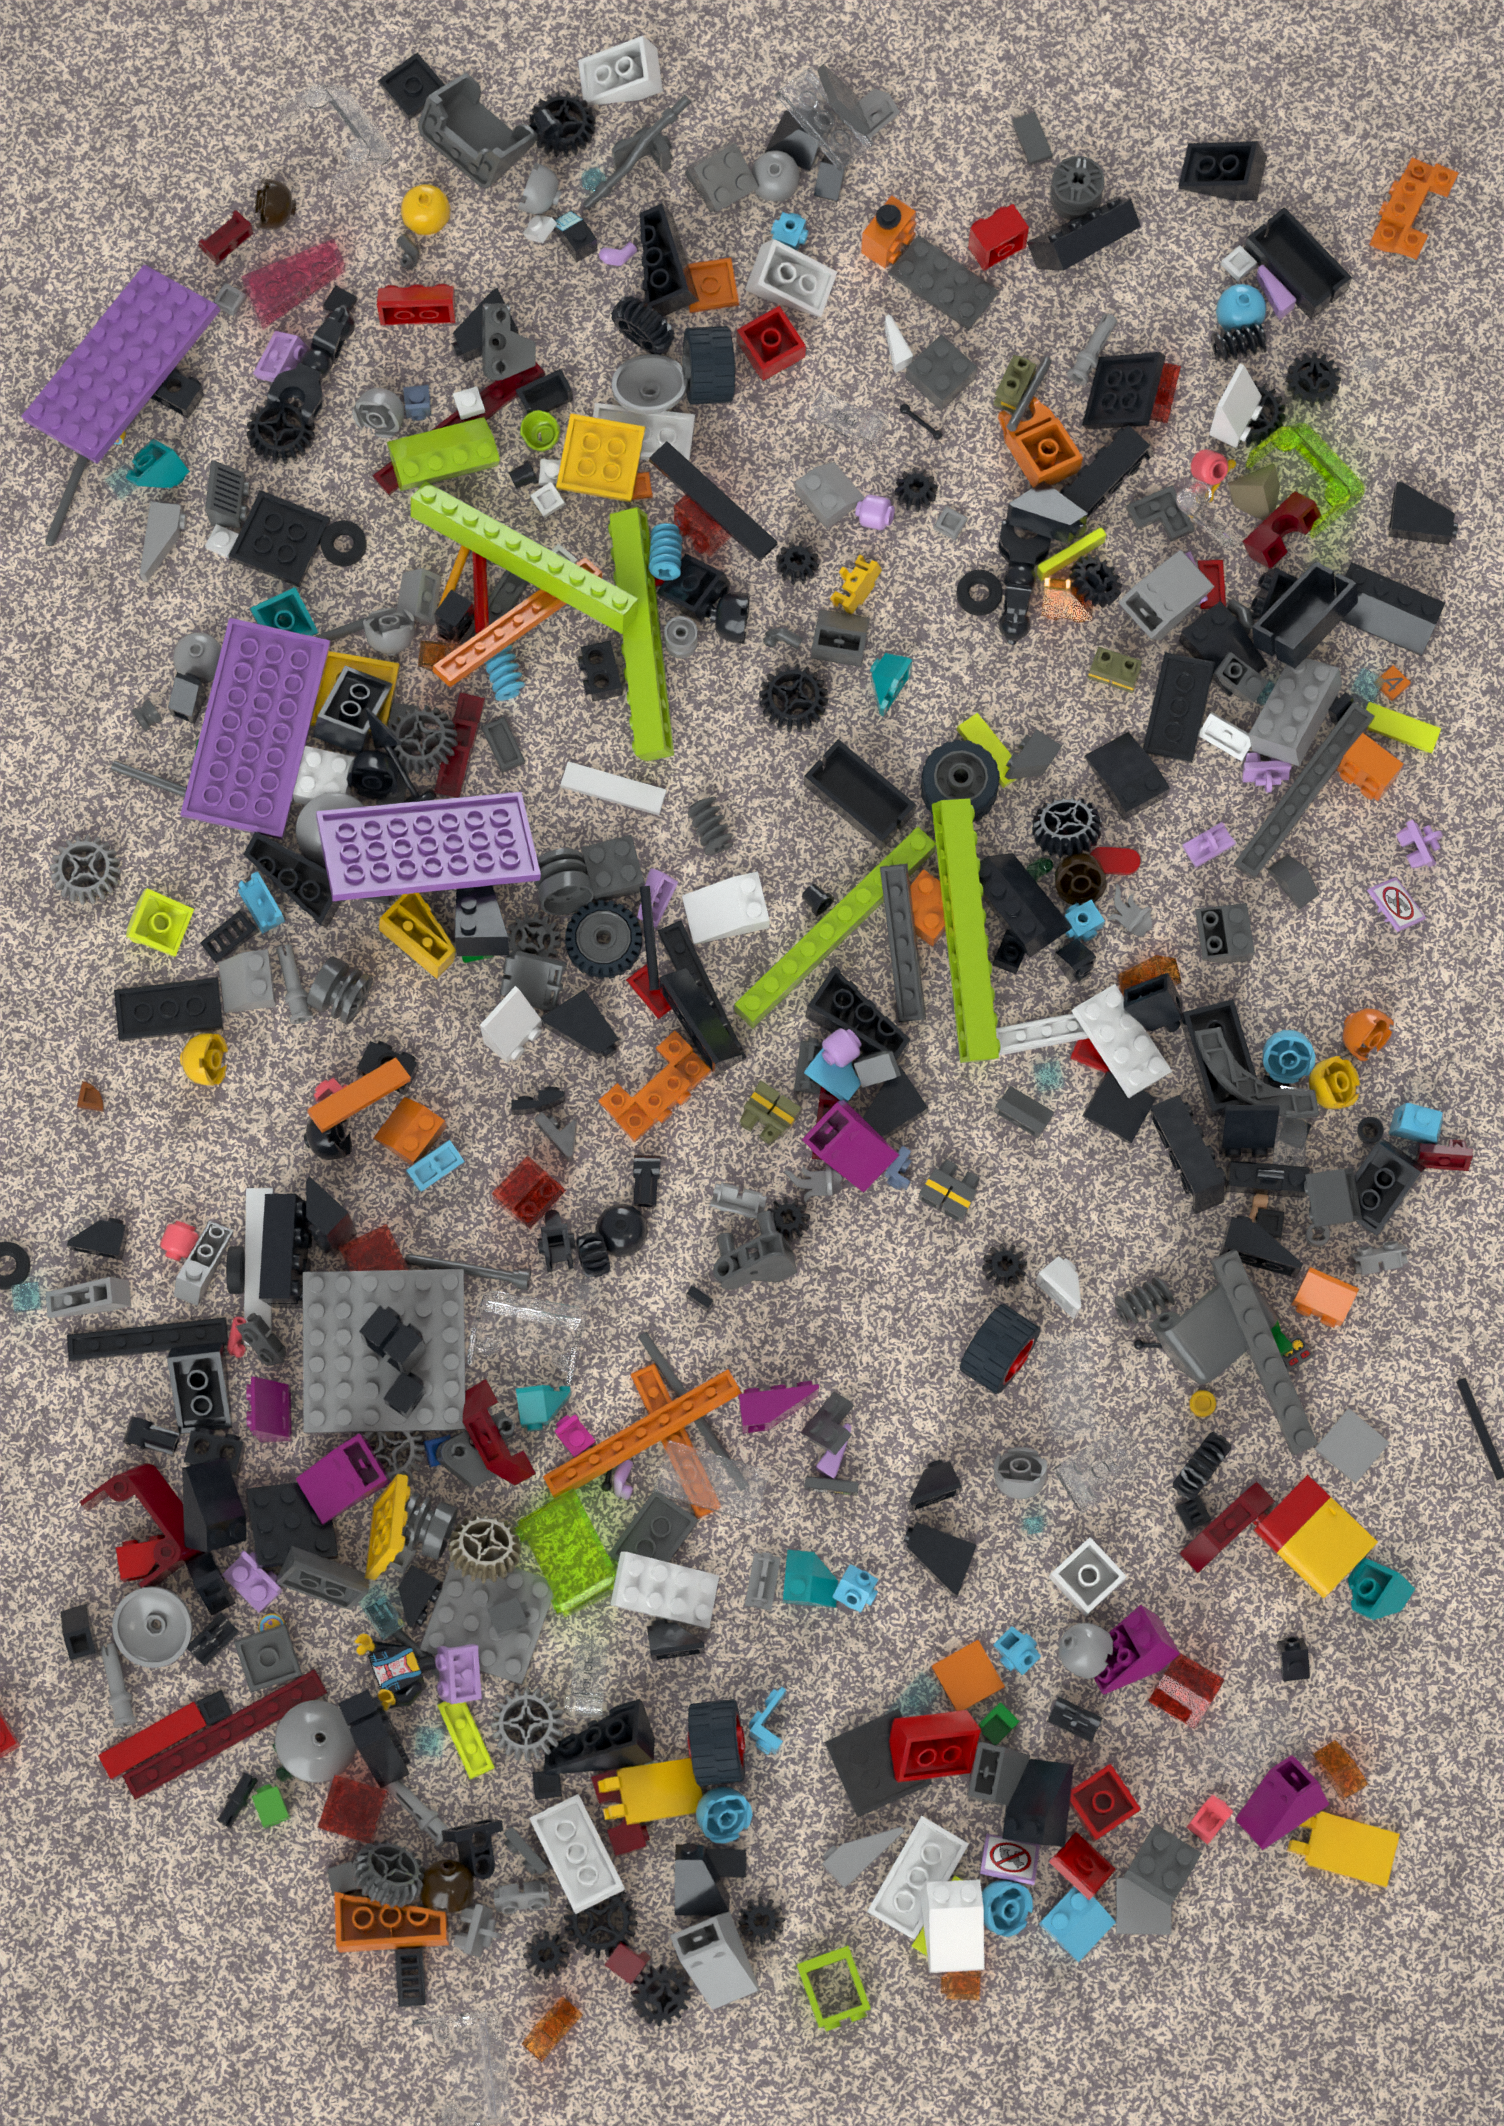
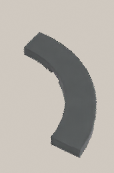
M1221 1027L1195 1031L1194 1035L1197 1046L1210 1072L1237 1099L1247 1105H1279V1116L1319 1117L1320 1114L1314 1090H1288L1267 1085L1247 1070H1244L1234 1059L1235 1057L1224 1039Z

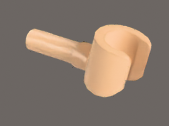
M1257 1194L1253 1197L1251 1213L1249 1215L1253 1223L1258 1213V1208L1267 1209L1268 1195Z

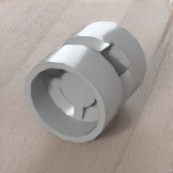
M685 616L672 618L666 624L664 632L666 650L671 656L684 659L690 657L698 646L697 627L690 618Z

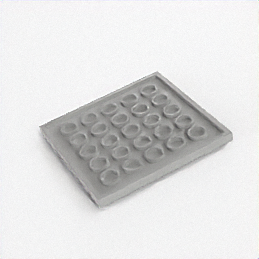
M464 1269L303 1272L304 1433L466 1430L462 1422L463 1406L465 1404ZM379 1306L384 1309L389 1306L401 1316V1321L405 1326L411 1323L422 1332L421 1335L425 1342L426 1353L410 1372L423 1380L426 1394L408 1419L386 1405L383 1399L401 1373L387 1362L390 1358L388 1354L381 1358L366 1346L359 1332Z

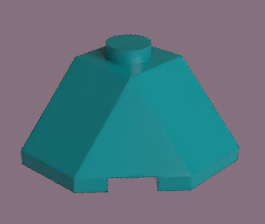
M152 439L134 455L132 462L135 466L133 470L131 469L127 472L126 478L131 483L140 487L172 488L181 484L190 471L172 448Z
M296 587L249 609L257 624L308 636H314L319 633Z
M885 653L881 660L877 658L871 666V683L879 715L885 716L910 678L912 659Z
M550 1385L516 1388L521 1427L527 1428L528 1432L543 1430V1425H549L572 1396L570 1386H560L559 1391H554V1388Z
M787 1549L783 1603L836 1608L837 1600L832 1598L838 1586L839 1581L815 1552Z
M1365 1557L1355 1566L1348 1577V1584L1352 1590L1353 1600H1351L1352 1610L1371 1620L1402 1611L1416 1589L1399 1572Z

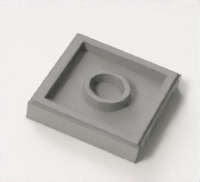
M1348 1408L1314 1450L1356 1484L1390 1442Z
M1116 1878V1934L1171 1935V1906L1128 1879Z

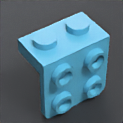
M783 1687L779 1691L773 1689L765 1700L764 1705L767 1708L763 1713L757 1711L749 1722L748 1727L751 1729L749 1736L756 1741L755 1746L766 1755H769L770 1752L776 1755L782 1747L783 1741L764 1728L763 1725L786 1695V1689Z

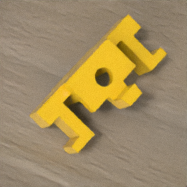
M859 555L854 562L856 566L851 573L845 567L839 570L841 578L845 581L842 588L848 591L851 596L848 597L835 591L830 598L833 606L837 607L840 603L849 614H853L858 605L864 603L875 586V580L882 571L878 562L872 560L868 564L862 555Z

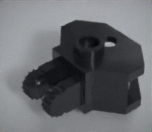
M548 1210L544 1214L546 1227H540L542 1238H537L539 1254L545 1255L547 1272H553L552 1263L567 1261L568 1269H573L571 1249L576 1248L574 1233H568L567 1223L561 1224L560 1214L557 1210Z

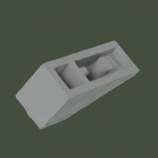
M150 502L140 568V576L144 582L150 580L180 538L181 529H186L187 514H183L182 507L179 504Z
M114 1277L45 1292L48 1318L108 1312L131 1306L129 1280Z
M898 1827L842 1844L838 1849L833 1845L822 1856L825 1859L822 1866L845 1889L904 1833V1830Z

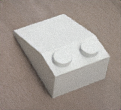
M644 36L578 60L583 100L587 101L588 106L642 100L663 92L657 47Z
M773 239L761 245L745 290L762 299L822 317L837 271Z
M1239 364L1217 405L1209 433L1210 436L1237 448L1240 440L1246 441L1251 431V428L1248 427L1252 419L1256 421L1262 410V407L1259 406L1262 396L1247 369L1242 364Z
M758 871L731 877L682 895L693 945L769 928L770 920Z
M516 986L480 1024L484 1044L506 1063H509L511 1059L516 1061L525 1050L523 1046L530 1039L533 1042L542 1032L540 1028L542 1026L541 1018Z
M980 1880L926 1882L920 1891L929 1973L984 1970V1916Z

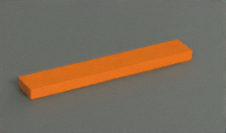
M655 1363L630 1374L648 1414L672 1402ZM683 1427L662 1439V1445L696 1518L699 1519L721 1509L722 1507L685 1428Z

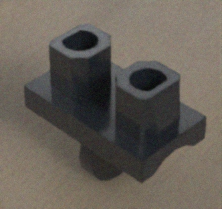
M220 1613L190 1642L187 1649L206 1667L240 1631Z
M1058 1696L1047 1722L1092 1743L1103 1717Z

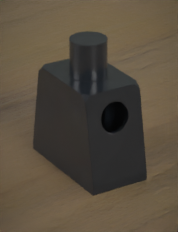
M1168 972L1124 990L1125 1011L1148 1031L1165 1027L1168 1032L1172 1033L1179 1029L1181 1025L1179 1020L1182 1018V1000Z

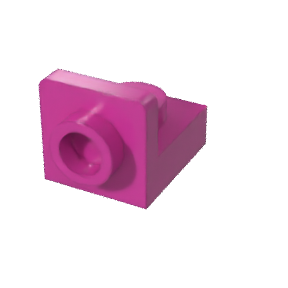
M576 1414L572 1417L566 1415L556 1424L558 1428L555 1430V1435L574 1458L596 1443V1440L582 1425Z

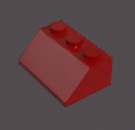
M414 284L410 287L388 285L384 288H378L377 310L380 325L456 323L454 286L437 284L424 287L420 284Z
M968 1710L895 1718L889 1742L896 1781L906 1782L971 1773L981 1729Z

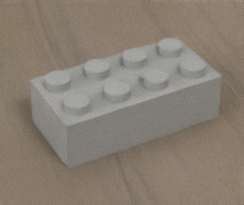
M1305 658L1296 669L1286 664L1249 733L1252 752L1300 766L1329 711L1328 709L1332 706L1342 687L1339 668L1309 658Z

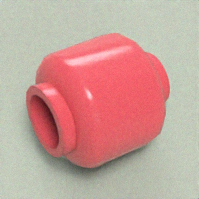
M1200 450L1195 454L1191 462L1193 477L1209 485L1219 484L1224 480L1228 472L1227 459L1222 454L1213 450Z
M177 1220L175 1224L167 1225L160 1242V1247L167 1251L165 1256L179 1262L181 1257L188 1258L199 1239L198 1234L195 1232L196 1228Z

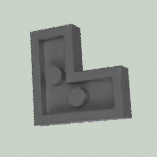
M1173 485L1126 506V510L1137 530L1160 520L1171 542L1194 532L1195 528Z
M833 1392L800 1433L809 1441L836 1455L852 1436L846 1428L839 1424L854 1405L848 1399Z

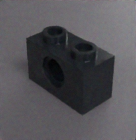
M174 368L152 395L151 399L189 419L203 398L204 392L202 384L197 379L191 376L186 378L180 374L177 368ZM174 386L181 387L177 392L169 391Z
M370 1041L356 1069L359 1075L365 1076L382 1066L385 1062L397 1058L411 1079L410 1082L395 1091L406 1095L419 1069V1065L415 1061L416 1058L406 1052L398 1054L392 1051V1047L382 1041L374 1043Z

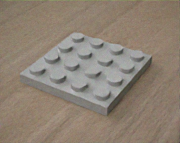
M451 1562L420 1650L436 1656L438 1654L437 1647L439 1646L452 1648L469 1644L478 1645L480 1671L522 1685L558 1582L518 1568H514L512 1573L507 1572L504 1580L497 1577L495 1583L490 1578L486 1579L484 1584L480 1578H476L472 1582L471 1575L462 1577V1569L455 1570L454 1562ZM515 1597H518L520 1603L525 1601L531 1617L526 1618L529 1625L498 1637L487 1609Z

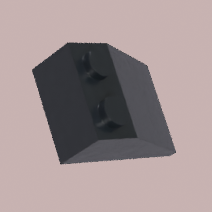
M1258 141L1188 143L1178 187L1181 190L1231 201H1257L1267 156Z
M1221 601L1181 632L1179 642L1193 658L1216 663L1212 679L1228 697L1233 695V693L1226 689L1215 675V671L1228 652L1233 653L1257 673H1260L1268 666L1257 648L1254 647L1253 642L1241 624Z
M344 666L317 716L313 737L356 754L363 752L372 736L366 708H369L379 718L393 684Z
M1129 732L1084 756L1123 821L1168 797L1170 791L1168 783L1155 763Z
M1226 1105L1218 1121L1219 1154L1225 1153L1227 1158L1241 1157V1153H1252V1157L1262 1158L1267 1157L1268 1153H1272L1275 1146L1280 1111L1279 1105Z
M1384 1138L1380 1139L1354 1175L1362 1220L1356 1222L1378 1236L1414 1187L1426 1167Z
M1237 1215L1236 1218L1231 1217L1225 1230L1219 1256L1231 1250H1237L1242 1264L1296 1278L1302 1269V1262L1260 1225L1253 1223L1251 1218Z
M224 1343L171 1348L167 1356L179 1433H191V1430L199 1432V1428L209 1430L232 1428L228 1369Z
M220 1457L182 1468L185 1547L210 1552L247 1541L246 1513L226 1458Z
M1037 1759L1029 1760L1005 1811L1002 1839L1065 1847L1074 1764Z

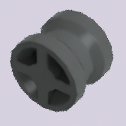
M149 699L144 701L142 707L131 710L133 716L145 732L150 729L153 723L162 721L160 714Z

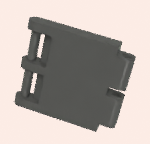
M517 951L515 955L509 954L505 958L504 975L499 994L507 996L516 986L532 1007L552 1011L559 1006L557 1004L559 992L563 989L561 980L567 963ZM558 970L556 981H554L555 973ZM553 991H554L553 1001L550 1002V1001H551L552 993H553Z

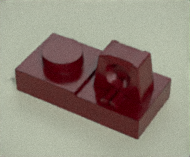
M1452 1139L1449 1140L1448 1147L1433 1143L1420 1144L1416 1161L1430 1169L1469 1171L1473 1158V1148H1467L1465 1140Z

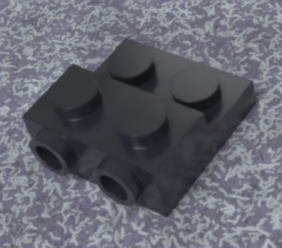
M685 554L680 560V576L674 580H665L656 593L659 598L678 607L683 614L701 623L705 617L709 618L711 616V609L715 607L714 605L718 599L728 594L730 581L724 572Z
M1278 568L1263 573L1258 581V587L1261 588L1259 596L1253 599L1250 609L1254 611L1252 618L1258 621L1298 578Z

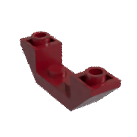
M487 1379L465 1391L462 1422L486 1468L516 1486L534 1476L536 1472L524 1450L515 1455L510 1454L487 1410L499 1402Z
M1256 1481L1188 1544L1179 1555L1198 1574L1247 1526L1270 1507L1275 1500Z

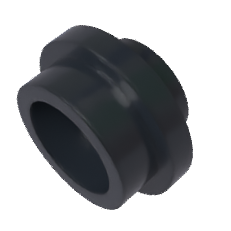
M890 204L881 206L876 212L878 225L886 230L897 227L901 221L900 210Z

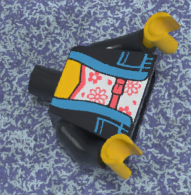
M360 1634L354 1641L356 1644H362L356 1649L357 1654L364 1655L367 1651L370 1653L368 1658L380 1688L378 1697L386 1711L395 1707L411 1706L426 1688L422 1674L436 1669L431 1653L416 1659L411 1646L374 1641L367 1634Z

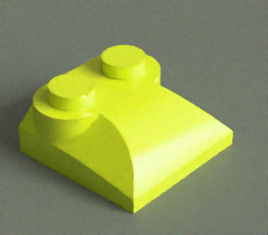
M146 888L136 904L127 927L126 937L136 944H143L176 957L194 909Z

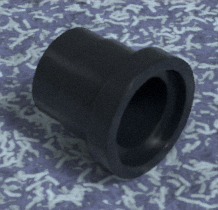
M543 109L534 116V121L537 124L542 140H553L562 133L564 127L561 121L557 120L549 109Z
M528 459L523 461V465L509 472L516 489L531 483H539Z
M816 884L810 885L802 894V898L812 908V912L816 916L826 911L834 901V897L830 893H825Z
M1366 1117L1357 1126L1358 1137L1365 1144L1378 1142L1384 1133L1382 1122L1375 1117ZM1363 1128H1373L1376 1136L1373 1138L1366 1137L1363 1134Z

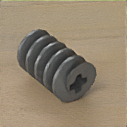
M708 797L695 802L689 807L688 812L689 818L693 819V827L697 828L696 835L701 837L700 844L706 846L704 853L709 856L725 851L733 846V843L727 842L733 837L732 833H723L729 828L728 824H719L725 819L724 815H715L721 809L720 806H711L717 800L716 797Z
M1157 1276L1152 1278V1284L1146 1281L1143 1283L1142 1288L1139 1286L1134 1287L1133 1294L1130 1291L1124 1292V1299L1121 1296H1116L1114 1300L1117 1314L1126 1328H1129V1319L1135 1324L1138 1323V1314L1147 1319L1146 1310L1148 1309L1154 1315L1157 1314L1156 1305L1165 1310L1166 1300L1172 1305L1175 1304L1171 1291Z

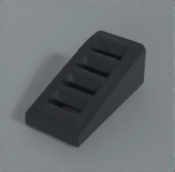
M239 910L201 941L200 944L213 961L217 963L260 931L244 911ZM239 921H241L247 929L244 933L237 925ZM231 927L239 936L238 938L234 939L228 931ZM224 934L230 942L228 946L220 938V935ZM213 940L221 947L222 951L220 953L211 944Z
M424 1949L395 1950L398 2007L426 2005ZM417 1958V1963L402 1964V1959ZM418 1969V1975H403L402 1970ZM419 1980V1986L403 1987V1981ZM419 1992L420 1997L404 1998L403 1993Z

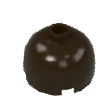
M262 178L260 183L264 184L262 190L257 189L255 200V214L257 212L260 213V223L255 225L258 229L276 230L283 227L289 221L290 215H295L296 200H292L291 191L282 182Z
M1074 853L1071 856H1067L1058 864L1055 871V888L1059 897L1067 904L1074 905L1079 903L1081 906V903H1086L1089 900L1096 902L1104 894L1107 887L1106 873L1100 861L1092 855Z
M441 1860L428 1866L423 1873V1886L420 1893V1900L426 1907L437 1912L438 1907L447 1908V1913H454L470 1906L474 1896V1880L471 1872L465 1865L454 1860Z

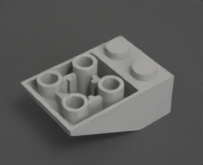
M1179 550L1138 582L1118 603L1151 639L1162 640L1215 586L1182 550Z
M730 1912L712 1917L670 1935L681 1964L712 2010L760 1990Z

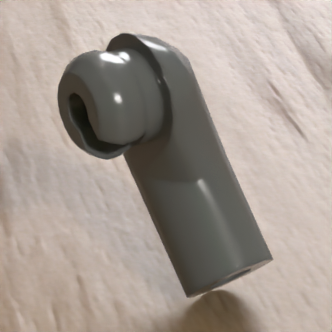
M402 234L396 240L398 245L404 250L403 258L400 259V265L407 270H411L417 265L420 251L406 234Z

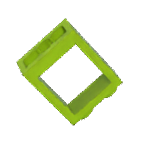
M849 1946L796 1964L818 2028L824 2027L827 2032L841 2027L840 2021L850 2017L851 2021L854 2022L867 2017L866 2011L871 2010ZM845 1959L861 2005L823 2019L807 1973Z

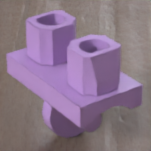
M1247 753L1242 773L1243 782H1255V786L1264 785L1266 793L1272 792V785H1281V780H1289L1291 764L1269 757L1270 761L1261 762L1260 754Z
M1413 819L1406 822L1407 827L1398 832L1396 836L1403 848L1414 842L1416 843L1418 850L1406 855L1411 867L1415 869L1425 865L1428 867L1436 865L1428 845H1431L1433 851L1439 850L1438 840L1443 837L1442 832H1433L1430 825L1423 828L1426 834L1423 837L1418 824Z
M1223 822L1186 842L1182 845V848L1195 868L1235 846L1236 842L1226 830Z

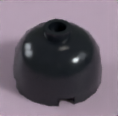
M728 593L719 599L717 608L712 607L710 623H715L718 635L728 642L745 643L746 632L744 630L746 629L747 618L749 617V593Z
M367 750L359 753L352 760L346 780L350 788L353 785L354 788L358 789L357 794L371 799H383L387 797L388 793L392 792L393 795L396 792L399 783V771L396 763L387 753L380 750Z
M310 1117L306 1126V1133L304 1134V1142L307 1148H311L314 1154L321 1159L334 1160L344 1158L352 1152L351 1136L349 1133L345 1138L342 1122L322 1133Z
M616 1204L605 1209L597 1219L595 1232H599L603 1236L607 1252L616 1257H627L638 1252L646 1242L648 1235L647 1222L642 1213L633 1206L626 1204Z

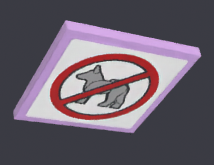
M1397 877L1367 890L1379 906L1377 912H1383L1387 917L1384 921H1390L1397 932L1426 919Z
M986 1833L980 1874L1034 1885L1040 1845L1002 1839L1001 1836Z

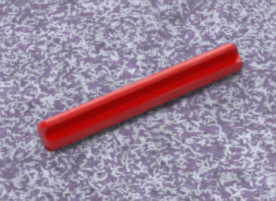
M472 551L475 635H477L489 626L486 558Z

